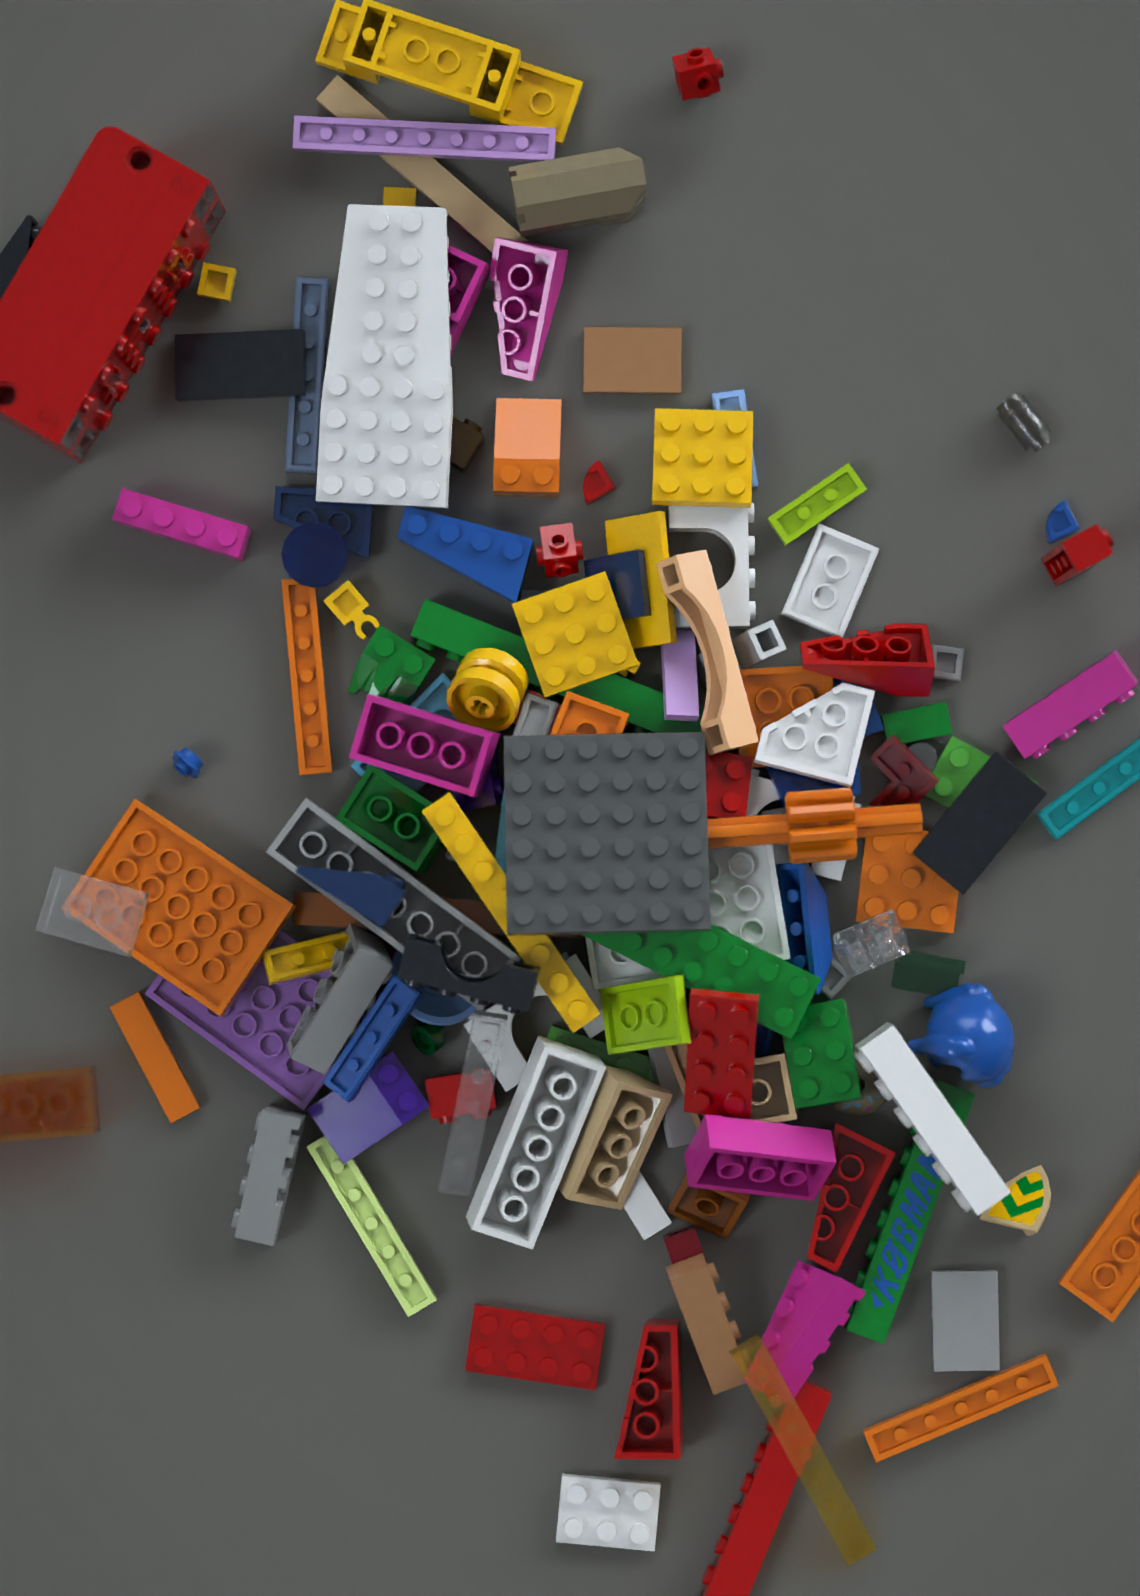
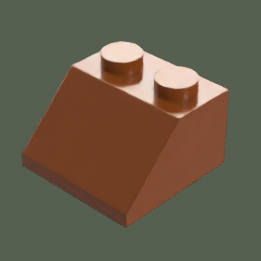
M685 1168L666 1213L723 1239H727L748 1203L750 1194L688 1187Z

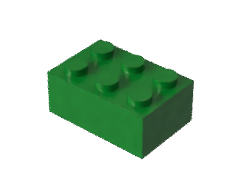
M844 999L808 1005L793 1038L790 1039L782 1035L795 1109L801 1111L864 1100L858 1062L854 1056L856 1051L847 1002Z

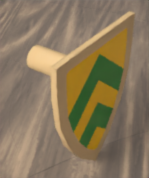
M1042 1165L1024 1171L1008 1181L1006 1186L1011 1193L981 1214L980 1220L1021 1229L1028 1236L1037 1233L1046 1217L1051 1199L1049 1179Z

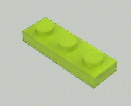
M847 463L768 517L767 521L783 544L787 546L863 494L867 488L851 465Z

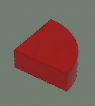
M599 460L589 468L584 478L583 496L587 506L615 490L614 484Z

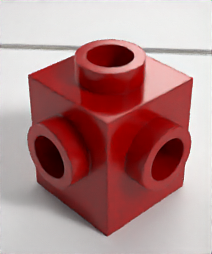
M710 47L704 49L694 48L687 53L672 56L676 85L683 101L693 98L702 99L709 97L713 93L721 92L719 79L724 78L723 67L720 58L714 59Z
M572 523L540 527L542 545L536 546L538 566L545 565L546 578L554 576L566 577L570 574L579 573L577 560H584L581 540L575 541Z

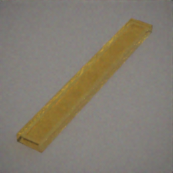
M757 1334L730 1350V1355L848 1566L877 1550L760 1336Z

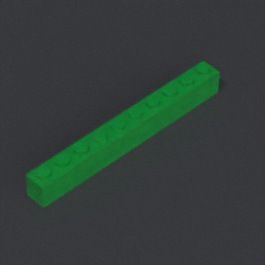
M424 600L410 635L413 639L417 640L415 646L432 653L435 648L447 652L445 658L459 664L468 652L477 648H494L504 651L521 663L526 669L529 685L539 688L537 693L543 695L523 637L430 600ZM616 674L567 690L629 713L627 724L630 727L628 730L633 733L702 732L700 722L704 709L699 708L697 722L664 720L663 693ZM567 691L547 698L553 701L556 700L557 696L564 698Z

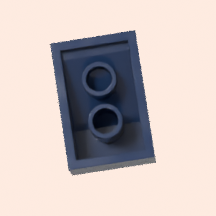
M298 866L295 871L381 927L388 925L408 893L402 889L405 882L389 872H385L382 876L373 873Z

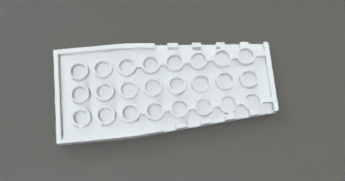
M349 204L347 207L321 398L316 485L317 502L448 508L453 387L450 350L452 349L449 325L451 311L448 282H450L447 250L449 249V237L447 236L448 211L445 208Z

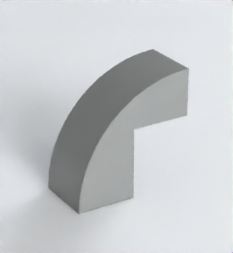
M773 620L749 629L731 640L739 669L751 668L787 650ZM701 653L696 656L697 672L704 687L707 688L706 670Z

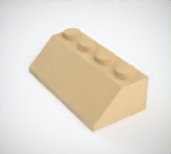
M605 1065V1072L559 1183L558 1190L567 1200L622 1210L673 1094L669 1090L629 1070Z

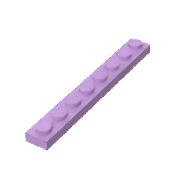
M294 115L292 148L294 151L539 162L555 159L556 128Z

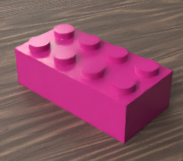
M367 694L349 758L471 797H481L500 733L381 696Z
M720 1115L704 1116L684 1153L688 1187L814 1201L837 1163L831 1130L786 1125L784 1123L761 1122L752 1119L729 1118Z

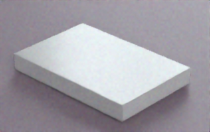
M819 523L781 615L830 636L837 635L843 638L880 548Z

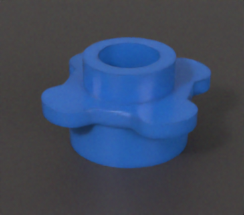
M185 747L180 752L175 750L172 757L174 768L184 777L190 775L196 779L200 772L199 769L203 766L200 758Z

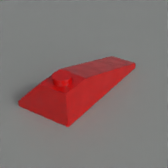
M890 624L884 626V631L869 633L865 629L857 631L854 637L843 639L835 635L800 642L802 667L805 670L894 696L930 697L935 663L927 624Z

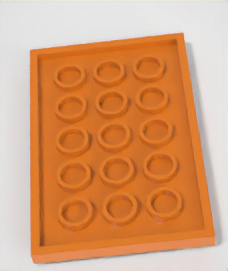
M134 799L62 909L205 1007L224 1017L263 958V955L296 908V905L141 801Z

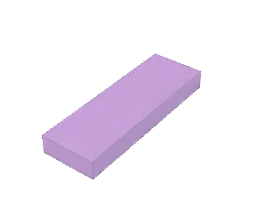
M676 629L677 643L661 645L664 720L697 722L699 718L695 634L693 630Z

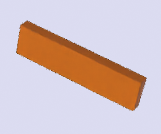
M139 991L112 1005L110 1009L170 1123L201 1108L141 992Z

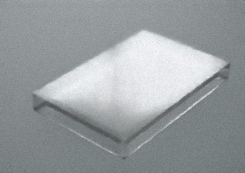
M54 867L35 930L131 957L149 893Z

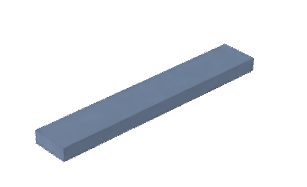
M296 277L293 329L305 330L306 396L289 397L285 457L286 473L317 475L330 283L327 278Z

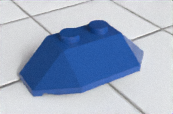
M808 863L775 864L791 959H786L785 961L820 977L821 981L814 993L820 994L833 959L826 892Z

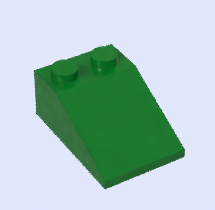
M369 765L336 817L346 827L422 875H425L444 845L422 813V810L432 804V802L373 765Z

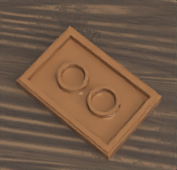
M584 327L583 394L681 395L682 328Z

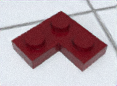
M894 733L869 757L892 781L869 803L871 807L916 804L940 781Z

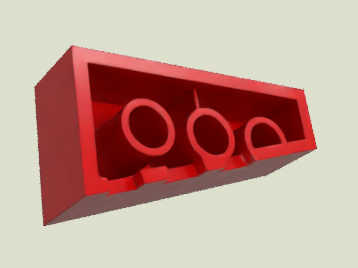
M836 1122L833 1132V1144L837 1163L821 1189L807 1258L837 1273L896 1152Z

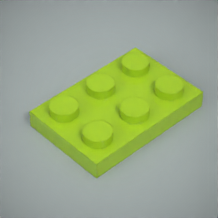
M683 975L600 989L608 1055L691 1043Z

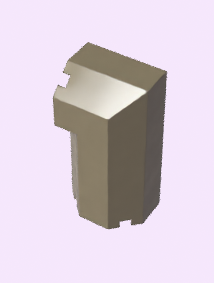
M619 147L508 167L520 237L597 223L604 227L628 223L646 198L647 182L642 158Z

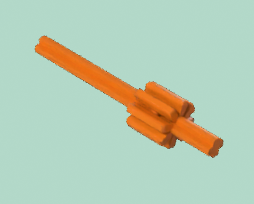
M849 787L787 792L785 795L784 814L707 819L708 849L787 843L789 860L792 864L853 860L857 856V838L923 833L921 805L917 803L855 808L853 793Z

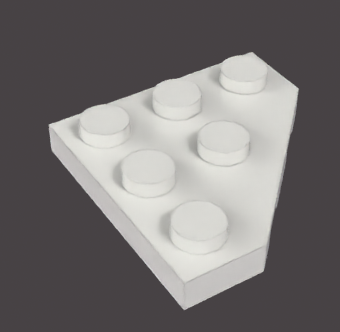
M841 683L831 689V691L792 711L791 714L777 722L769 724L762 729L754 763L850 788L853 783L875 691Z

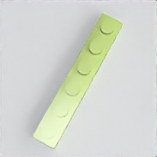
M324 1136L308 1145V1151L407 1316L410 1317L437 1300L436 1295L355 1160L352 1158L345 1164H342Z

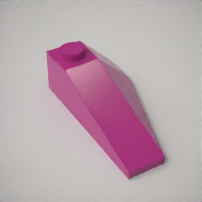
M495 237L490 264V279L493 281L495 301H493L494 312H497L499 333L497 337L502 374L528 381L535 380L563 283L569 250L542 243Z

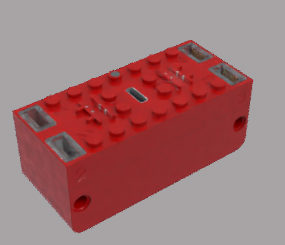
M109 126L98 131L0 300V419L80 464L83 462L100 430L105 431L113 419L111 411L116 402L121 403L126 397L130 388L127 383L132 374L137 375L142 369L146 357L143 355L149 345L154 346L162 333V329L159 327L165 317L170 318L178 305L176 298L181 289L186 290L192 282L194 266L198 260L202 262L209 252L211 245L208 242L226 212L210 179L119 128Z

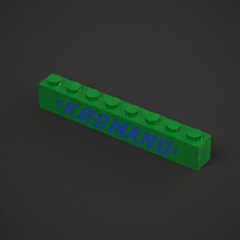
M934 1078V1084L963 1125H965L976 1094ZM911 1126L909 1133L914 1134L913 1136H915L917 1133ZM913 1138L910 1146L904 1145L898 1160V1164L902 1165L898 1178L893 1176L887 1190V1195L891 1196L887 1208L882 1207L879 1211L875 1226L879 1227L875 1240L869 1239L864 1252V1257L868 1258L864 1271L858 1270L853 1285L863 1289L866 1293L860 1301L854 1300L847 1311L850 1317L843 1325L847 1331L882 1344L886 1340L944 1182L932 1167V1164L936 1162L932 1155L927 1157L925 1153L923 1154Z

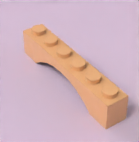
M707 549L678 554L656 563L665 596L677 606L688 621L703 655L707 693L700 725L702 732H704L708 754H717L759 742Z

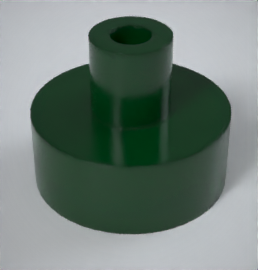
M421 1022L412 1028V1040L423 1054L432 1055L444 1045L443 1035L446 1034L444 1026Z

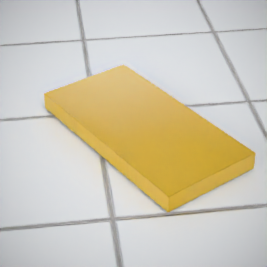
M656 511L605 521L608 555L644 550L651 616L623 621L632 648L640 649L677 643L674 603L665 596L656 564L669 558L665 512Z

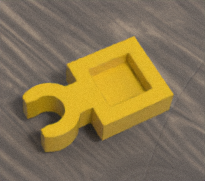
M349 580L324 600L325 604L345 627L352 621L355 623V632L362 640L367 639V636L362 632L363 624L370 622L376 629L380 625L375 617L364 614V611L370 605Z

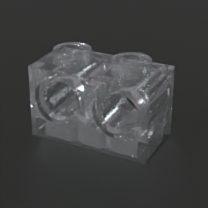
M894 909L833 934L835 952L848 978L910 953L907 936Z

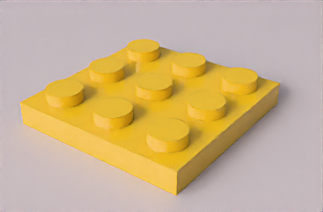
M655 408L652 505L751 508L753 411Z
M606 571L512 604L545 698L638 666Z

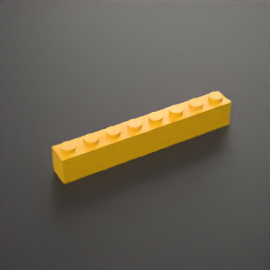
M448 792L424 808L422 813L507 936L506 874L454 797ZM548 935L507 936L525 964L541 968L538 983L573 1033L601 1015Z

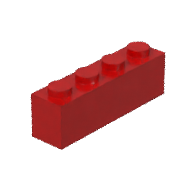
M1097 523L1062 542L1040 559L1054 585L1057 587L1114 554L1111 549L1114 543L1105 528L1101 530Z

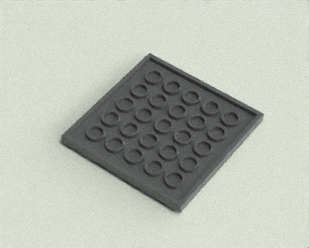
M704 732L504 736L507 936L711 931Z

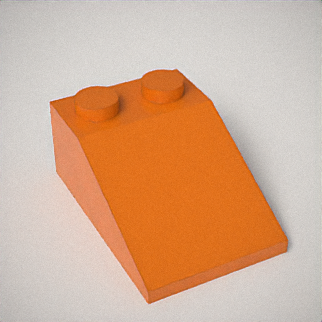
M496 398L493 471L494 496L559 498L562 399Z

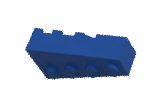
M405 506L397 535L399 542L512 604L519 601L534 545L532 538Z

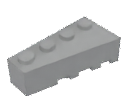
M349 923L344 933L349 936V939L343 951L336 948L331 958L333 963L329 978H321L315 989L314 1007L306 1006L287 1043L291 1059L324 1075L342 1053V1047L348 1038L351 1039L358 1029L359 1019L364 1011L368 1012L372 1008L376 999V992L381 984H386L393 972V964L384 939Z
M270 1105L264 1108L262 1112L259 1111L254 1131H257L255 1144H251L247 1157V1163L250 1164L248 1176H243L239 1195L243 1196L241 1209H235L231 1224L232 1228H236L234 1237L269 1246L276 1244L307 1114Z

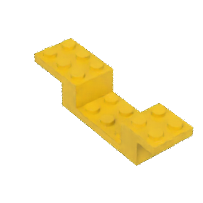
M340 0L335 1L315 59L317 65L377 85L380 76L467 104L469 105L470 116L497 125L556 128V144L563 146L583 87V81L521 61L520 49L373 0H363L361 7Z

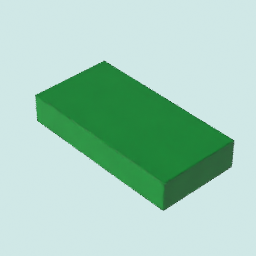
M946 702L881 715L886 740L893 733L904 744L953 734Z

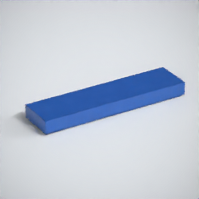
M398 974L392 976L322 1082L346 1102H351L423 995V992L418 988L406 985L404 983L405 979L398 978Z

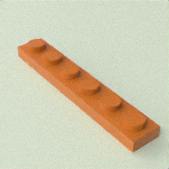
M315 577L282 579L299 775L333 773Z
M1043 1353L867 1427L862 1431L877 1463L1056 1388L1059 1384L1047 1355Z

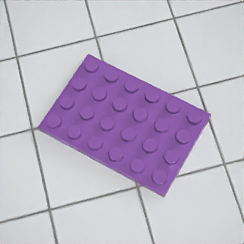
M281 929L269 949L298 943V941ZM261 959L224 1017L217 1015L159 974L145 992L146 996L303 1111L323 1086L322 1082L332 1068L331 1065L324 1075L291 1059L287 1043L306 1006L314 1007L315 1005L313 998L320 979H328L330 971L269 985L263 960ZM364 1011L363 1015L359 1019V1026L368 1014V1012ZM348 1038V1039L346 1040V1042L344 1043V1045H343V1047H342V1051L344 1050V1048L346 1047V1045H347L348 1042L350 1041L349 1038Z

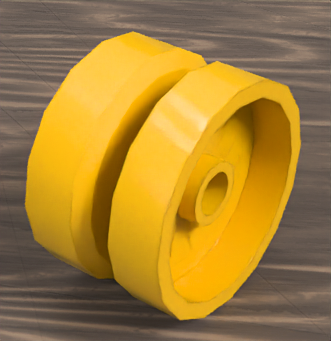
M477 648L468 652L461 660L456 676L452 679L447 690L446 701L450 712L458 721L493 732L507 729L515 720L519 706L528 690L529 678L526 669L516 658L498 649Z

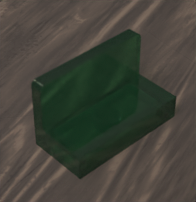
M897 949L891 987L936 996L940 992L958 986L960 974H964L966 961Z

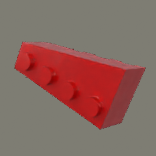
M648 1319L643 1327L614 1459L680 1460L684 1453L681 1319Z

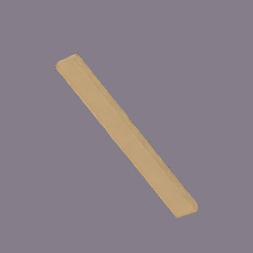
M336 75L316 98V101L334 117L389 120L339 75ZM379 155L437 207L445 208L448 211V216L491 254H493L495 237L528 241L525 237H520V233L434 158Z

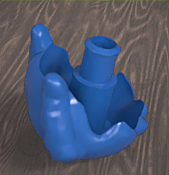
M963 984L951 987L946 991L938 993L936 996L926 997L923 1000V1005L925 1008L932 1010V1013L927 1023L926 1036L910 1040L907 1043L913 1054H927L930 1062L937 1068L944 1064L959 1067L962 1071L961 1078L964 1081L977 1082L979 1084L976 1085L979 1087L992 1088L999 1085L1004 1075L1011 1070L1015 1042L1010 1018L1004 1009L995 1002L990 990L981 984Z

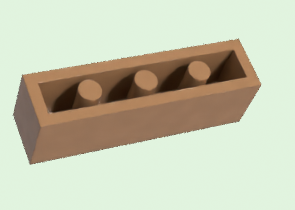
M703 1253L667 1266L666 1270L713 1395L745 1384L742 1381L747 1373L746 1369H748L751 1362L746 1348L739 1350L736 1341L742 1339L736 1321L728 1322L725 1312L731 1310L725 1292L718 1293L714 1283L719 1282L720 1279L714 1263L707 1264Z

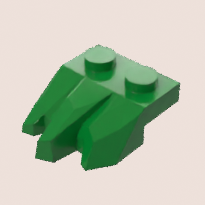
M379 625L357 662L348 692L357 694L363 690L366 692V695H377L410 705L436 659Z

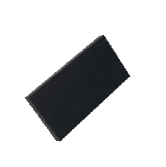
M287 329L175 334L176 400L196 401L306 396L305 330Z
M994 751L911 854L961 895H964L1047 792L997 751Z

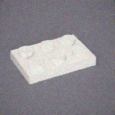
M562 1473L556 1542L655 1552L661 1483Z

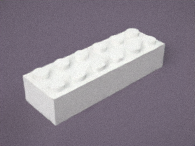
M887 1022L855 1044L859 1052L854 1056L868 1073L873 1071L878 1078L874 1082L875 1086L887 1101L894 1100L898 1106L893 1109L894 1113L907 1129L911 1126L917 1133L912 1137L923 1154L925 1153L927 1157L929 1155L934 1157L936 1162L932 1164V1167L942 1181L946 1184L950 1182L953 1184L955 1190L951 1194L965 1212L972 1210L978 1216L1011 1193L894 1025Z
M538 1035L466 1214L471 1230L533 1250L605 1072L606 1066L599 1056Z

